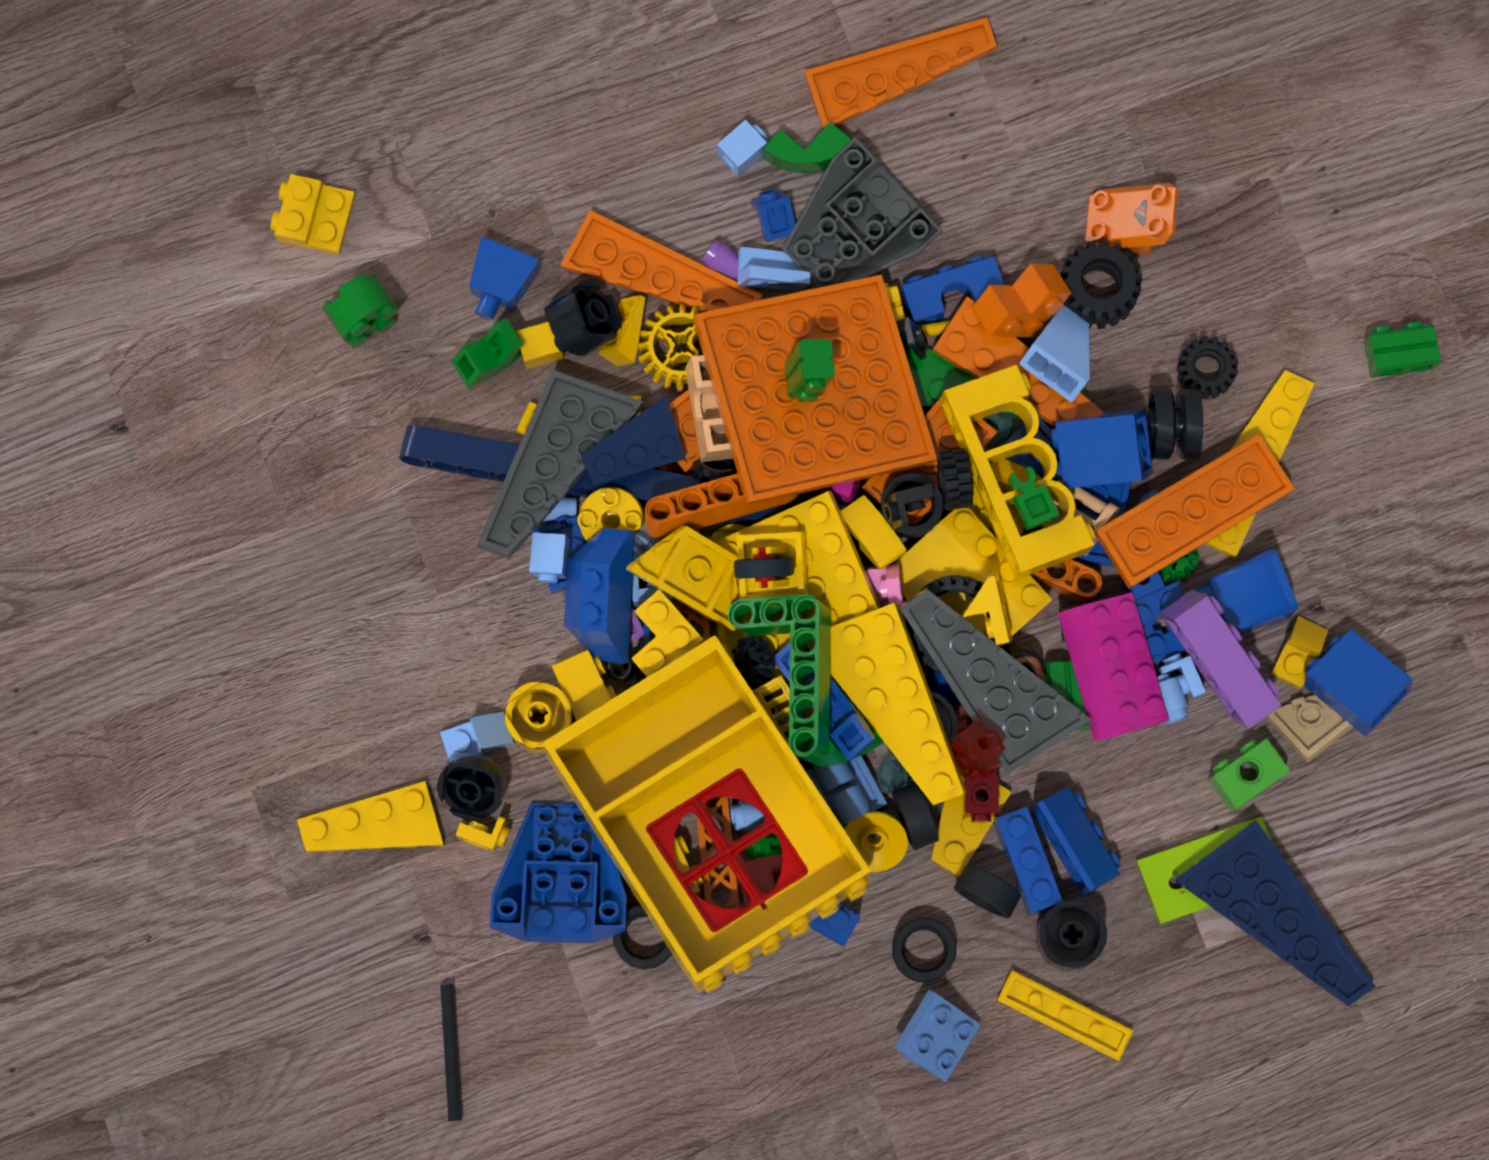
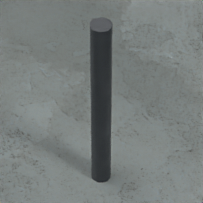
M454 984L440 985L448 1122L462 1121Z

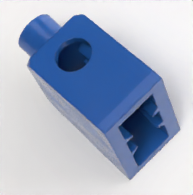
M482 237L469 285L471 294L481 298L475 313L484 319L493 320L498 306L514 310L540 272L539 259Z

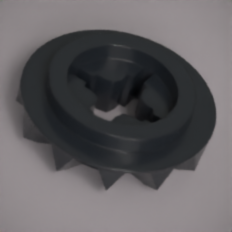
M698 459L692 464V476L699 479L701 483L737 474L733 459L701 462Z
M748 636L738 640V646L731 650L734 655L732 661L750 689H757L771 681L775 672V656L770 645L758 636ZM751 659L759 662V665L751 667L746 664V661Z

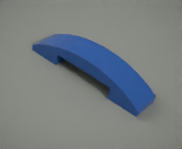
M790 642L775 655V664L789 682ZM806 646V649H805L806 652L811 651V650ZM815 672L810 673L806 677L805 686L813 682ZM830 673L829 730L831 734L829 736L846 759L852 761L875 741V737L856 705Z

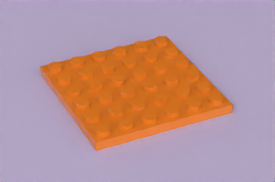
M882 275L694 315L693 321L747 505L927 465L937 460ZM828 339L832 341L833 357L831 360L834 361L835 376L826 387V390L818 396L817 401L810 403H801L798 399L787 397L786 382L788 378L785 376L784 363L801 340Z

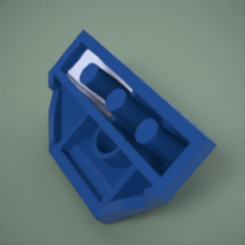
M603 528L567 559L564 626L593 657L598 656L600 661L628 663L632 573L627 571L626 568L633 562L634 530Z

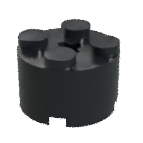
M591 280L582 281L552 300L545 307V316L555 336L554 343L558 350L563 353L569 351L577 356H587L618 336L617 331L622 327V315L619 306L611 294L605 296L599 290L603 286Z
M1067 900L1054 905L1042 916L1036 929V944L1041 956L1048 964L1066 971L1079 970L1094 962L1102 953L1107 941V928L1102 916L1090 905L1079 900ZM1069 927H1072L1073 933L1079 934V938L1074 940L1073 944H1070L1069 939L1063 937V934L1068 931Z

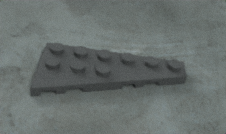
M552 369L477 543L478 548L510 559L586 473L581 455L632 420L644 407V402Z

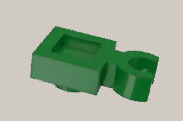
M1029 466L1024 471L1027 482H1020L1015 473L1010 474L1008 479L1011 488L1020 493L1019 496L1014 498L1013 502L1026 530L1052 521L1059 516L1046 485L1036 488L1034 484L1036 474L1033 468Z

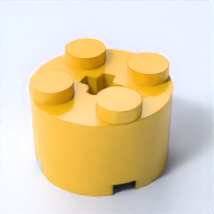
M530 682L520 686L510 696L505 710V723L512 738L520 747L532 753H545L542 742L574 723L573 712L566 695L558 687L547 683ZM537 711L541 714L548 713L544 716L545 722L539 724L537 721L532 723L535 719L533 714Z

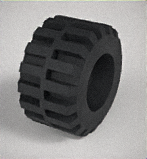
M1101 240L1100 245L1097 246L1095 241L1087 242L1086 248H1083L1081 245L1077 247L1074 254H1070L1067 257L1060 276L1072 292L1064 302V306L1088 322L1090 329L1092 324H1097L1098 329H1105L1106 324L1110 323L1111 327L1119 323L1120 319L1125 320L1129 316L1130 311L1133 310L1142 288L1140 286L1142 273H1138L1140 266L1137 260L1131 261L1133 254L1128 250L1122 253L1120 251L1122 246L1115 243L1114 248L1109 247L1108 241ZM1092 271L1105 272L1115 280L1118 292L1111 298H1094L1084 290L1081 278Z

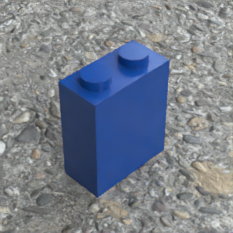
M1350 629L1343 637L1338 635L1332 640L1327 648L1328 652L1321 659L1316 657L1305 669V687L1366 737L1409 694L1412 678Z

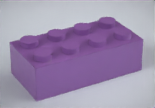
M1190 590L1159 612L1187 654L1191 656L1194 664L1232 720L1249 729L1281 706L1276 698L1280 694L1278 689L1269 678L1264 679L1258 672V669L1261 667L1259 661L1251 651L1246 652L1241 647L1239 642L1243 639L1240 633L1231 623L1228 625L1220 615L1224 613V610L1213 596L1209 597L1206 593L1201 594Z

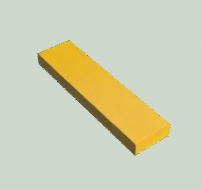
M1011 970L997 999L998 1002L1116 1061H1120L1134 1031Z

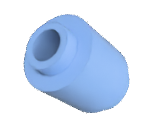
M1169 673L1158 676V683L1169 717V721L1163 724L1168 725L1188 717L1186 708L1189 706L1177 677L1170 678Z

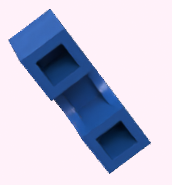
M977 256L966 262L967 265L958 268L950 265L937 270L936 275L926 278L923 275H918L906 280L905 284L901 287L900 295L908 317L915 325L939 322L944 319L945 310L941 298L946 293L960 291L976 302L989 285H1004L995 257L985 259V256Z
M1028 807L995 818L993 824L1004 854L1008 855L1017 880L1016 886L1022 894L1021 900L1027 916L1048 910L1054 905L1063 902Z

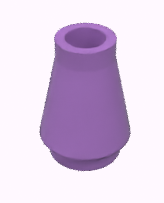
M715 240L701 261L708 268L738 282V256L725 242L722 244Z

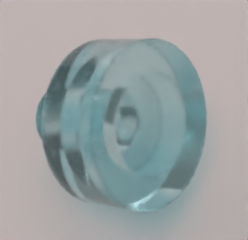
M1000 412L983 418L986 423L997 431V435L990 444L1002 443L1011 437L1014 421L1007 413Z
M885 760L879 766L877 783L880 790L884 793H892L893 790L909 785L912 782V777L897 760Z

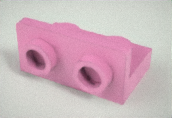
M899 564L888 565L881 571L877 567L867 568L868 579L881 608L898 602V605L904 603Z

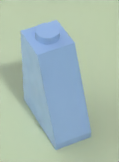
M1063 305L1062 309L1054 315L1033 343L1019 365L1071 403L1090 379L1089 323Z

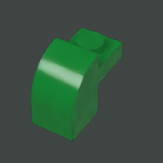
M506 318L496 322L484 338L463 346L451 362L466 386L470 388L510 367L520 358L518 351L524 345L520 341L518 333L512 328Z

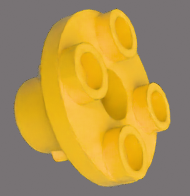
M606 487L593 492L586 498L580 509L577 522L583 537L588 542L603 528L634 530V533H638L641 526L645 524V516L640 502L629 491L618 487Z

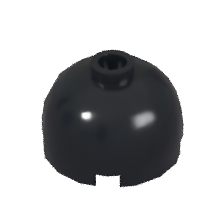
M465 753L456 756L443 769L437 782L438 797L441 802L445 800L446 804L451 807L449 811L454 816L466 821H481L494 813L501 805L506 790L505 775L501 767L491 757L482 753Z

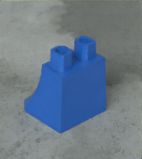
M1273 548L1208 579L1203 586L1194 590L1201 594L1206 593L1209 597L1213 596L1224 610V613L1220 615L1228 625L1231 623L1240 634L1288 620L1298 610L1297 600L1279 556Z

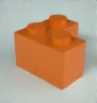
M1030 263L1012 286L989 285L972 308L990 336L1036 337L1042 333L1052 316L1062 309L1063 303L1072 292L1053 264Z

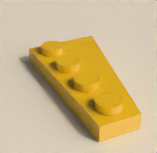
M426 781L297 819L307 853L445 846Z

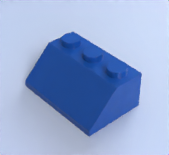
M1068 787L1038 802L1031 812L1081 896L1084 897L1120 875L1118 868L1121 867V864L1115 853L1111 849L1106 851L1100 841L1104 836L1094 820L1089 822L1083 811L1086 809V805L1077 792L1072 794Z

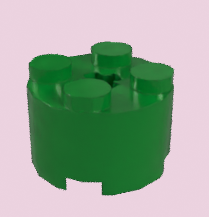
M373 273L371 279H368L363 274L341 286L337 290L340 296L333 303L330 300H326L322 308L345 343H349L352 348H357L363 345L368 340V336L377 330L382 333L390 329L396 323L393 316L399 307L377 274Z

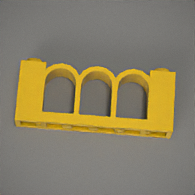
M1017 365L944 390L939 399L958 447L966 449L972 480L1015 580L1087 554L1094 546L1093 541H1095L1091 525L1088 522H1084L1082 515L1074 517L1076 505L1070 490L1060 482L1052 480L1057 469L1056 455L1048 444L1034 438L1039 427L1038 413L1033 405L1026 400L1029 396L1030 384L1027 376L1024 373H1020ZM1000 412H1011L1021 417L1026 427L1025 437L984 452L972 422ZM1027 453L1038 458L1043 465L1044 478L1034 484L1036 488L1046 485L1051 498L1056 500L1061 507L1062 519L1057 524L1020 537L1008 508L1009 505L1014 504V498L1019 496L1020 493L1013 490L1002 494L990 464L1016 454Z

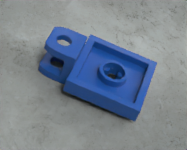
M1157 572L1145 579L1144 585L1138 583L1129 589L1121 577V584L1125 594L1133 593L1153 665L1185 651L1169 626H1167L1168 632L1166 634H1163L1161 630L1155 631L1153 629V625L1157 623L1156 616H1161L1164 619L1159 612L1185 595L1179 582H1174L1165 587Z

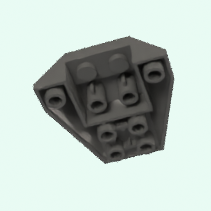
M855 137L829 163L782 250L802 271L810 272V280L817 288L870 277L918 255L943 231Z

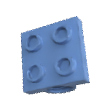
M862 756L833 766L814 765L806 771L843 828L864 813L877 811L887 806Z
M928 990L894 1049L912 1063L928 1071L938 1079L947 1082L981 1024L935 992Z

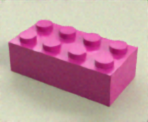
M1132 592L1057 613L1085 711L1091 719L1089 725L1094 742L1169 721Z

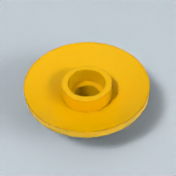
M869 811L849 822L844 827L845 832L871 872H881L893 868L906 854L908 847L907 832L901 822L890 814ZM878 834L880 835V837L877 839H872L869 837V835Z

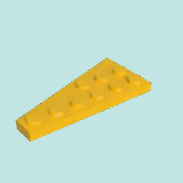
M898 602L831 626L830 673L930 802L935 805L966 794L965 785L902 613L898 607ZM815 639L808 642L811 649L815 646Z

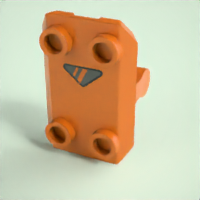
M1171 183L1110 188L1091 194L1089 196L1085 241H1095L1097 246L1100 245L1101 240L1108 241L1109 247L1114 248L1115 243L1122 246L1121 249L1128 248L1136 255L1151 254V246L1164 245L1175 234V213L1179 197L1176 186Z

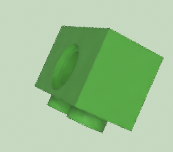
M1267 738L1261 743H1258L1256 739L1252 740L1239 750L1242 756L1237 760L1231 762L1227 758L1212 769L1215 775L1208 781L1231 812L1237 810L1291 771ZM1241 765H1249L1254 769L1255 779L1253 781H1246L1241 777L1239 772Z

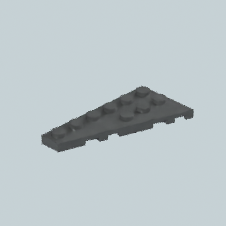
M925 588L898 606L1006 774H1009L1091 721L1090 717L1002 647L996 645L993 640L989 639L988 636L929 589Z

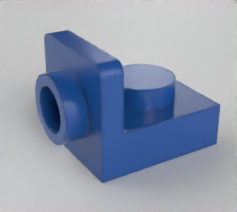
M770 189L760 192L759 198L750 200L752 207L757 209L763 239L766 242L790 236L796 224L788 195L778 192L777 189Z

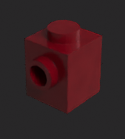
M998 772L964 773L962 780L967 793L962 795L963 817H971L972 823L991 822V817H997L999 814Z

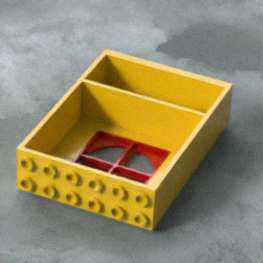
M715 635L542 742L550 764L697 993L703 990L706 993L714 991L724 983L723 977L733 971L736 975L744 972L753 965L751 960L759 954L763 953L764 956L772 954L782 946L780 942L790 934L793 938L800 936L811 927L809 923L819 916L822 920L828 918L839 910L838 904L848 897L850 901H854L868 891L866 887L870 884V868ZM714 798L737 799L756 808L763 814L765 821L738 840L730 842L725 838L708 812L706 804ZM693 813L698 817L715 843L717 852L689 871L681 872L677 868L674 856L675 834L681 820L687 814ZM774 834L778 837L782 849V869L775 887L770 892L763 893L739 859V855L742 851L767 835ZM722 864H726L731 868L751 901L748 906L741 909H725L714 906L698 897L692 891L691 886L696 880Z

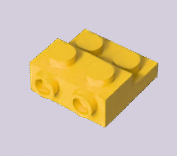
M290 174L289 181L281 183L279 200H282L283 203L280 212L275 211L273 213L271 230L275 231L274 235L278 242L340 256L356 194L354 191L323 185L320 180Z

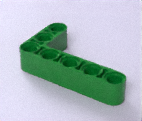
M808 594L749 598L735 601L728 610V620L731 625L746 635L790 634L789 746L795 755L805 761L814 764L821 762L829 751L830 610L817 598ZM816 607L813 617L806 619L808 610ZM784 609L782 618L775 622L776 613ZM752 611L750 621L743 624L745 615ZM815 639L814 648L806 652L805 649L808 642ZM815 672L813 682L805 686L806 677L810 673ZM814 705V713L811 717L805 719L806 709ZM814 738L812 749L805 752V743L809 739Z

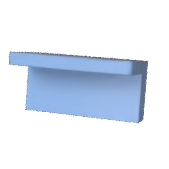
M742 247L738 251V286L800 292L810 285V272L801 271L783 251Z

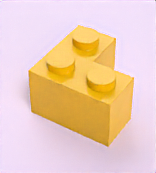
M660 589L634 611L656 636L631 658L647 677L704 641Z

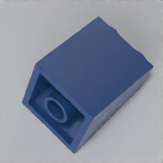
M1146 408L1064 419L1056 422V428L1052 429L1053 446L1059 449L1060 461H1057V479L1062 481L1063 485L1067 488L1142 481L1154 473Z

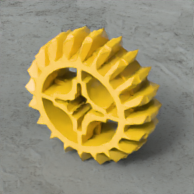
M684 304L680 305L679 313H674L673 307L668 306L667 316L664 317L660 311L655 312L658 322L656 323L648 319L646 327L650 331H640V338L645 342L638 344V351L644 352L639 356V362L647 364L644 368L646 375L656 372L653 377L655 384L660 383L664 378V388L667 390L671 388L674 382L677 383V391H683V383H687L686 371L673 369L679 364L688 363L691 356H699V351L694 347L698 336L693 321L694 315L698 313V307L696 306L691 309L690 313H686ZM675 326H689L681 333H675L669 329ZM658 338L663 340L664 345L669 349L663 364L658 360L654 352ZM679 343L680 346L682 343L687 344V352L683 353L681 351V353H677L675 345Z

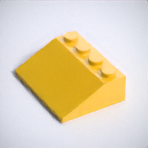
M969 508L954 509L932 531L928 532L893 564L900 565L903 595L907 600L915 596L925 585L941 577L961 575L972 577L985 583L988 577L998 574L1012 636L1052 601V598L1030 575L1015 580L998 539ZM950 592L939 596L942 601L961 616L964 615L974 600L972 596L961 592ZM986 613L964 617L987 635Z

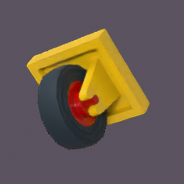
M804 531L736 535L738 560L734 561L735 578L739 579L740 599L808 594Z

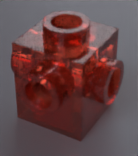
M980 718L959 733L950 744L957 766L963 772L968 773L973 779L982 772L987 776L998 768L1002 763L999 758L1006 749L1000 736L995 731L990 730Z

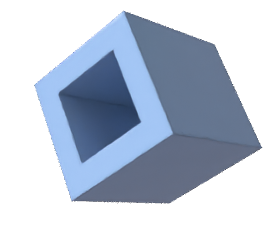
M745 120L717 144V155L739 177L763 157V148L767 145L766 140L768 138L759 126L754 125L752 127Z
M533 532L529 572L534 577H538V582L558 583V578L566 579L567 559L569 558L571 541L566 534Z

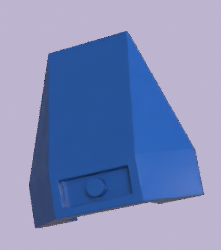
M531 803L492 892L490 928L525 942L595 943L626 931L627 896L618 868L577 804Z

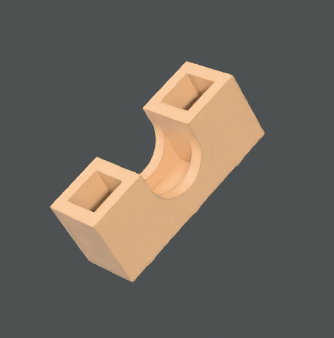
M704 355L691 356L685 371L701 462L733 459Z

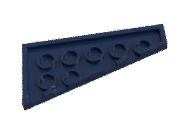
M1257 821L1250 823L1173 879L1344 1005L1350 1006L1376 987Z

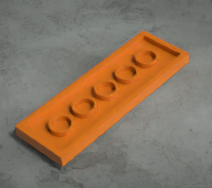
M1258 434L1100 527L1094 532V535L1130 589L1288 495L1295 488L1261 435Z

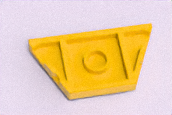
M681 525L627 566L626 570L722 627L730 631L735 630L736 627L731 625L728 620V610L734 603V600H738L739 587L737 585V578L734 575V561H737L738 557L688 526Z

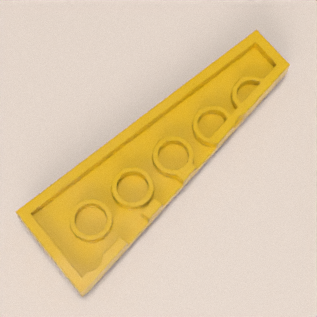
M1285 370L1231 450L1260 434L1279 463L1315 383ZM1256 514L1204 545L1235 559Z

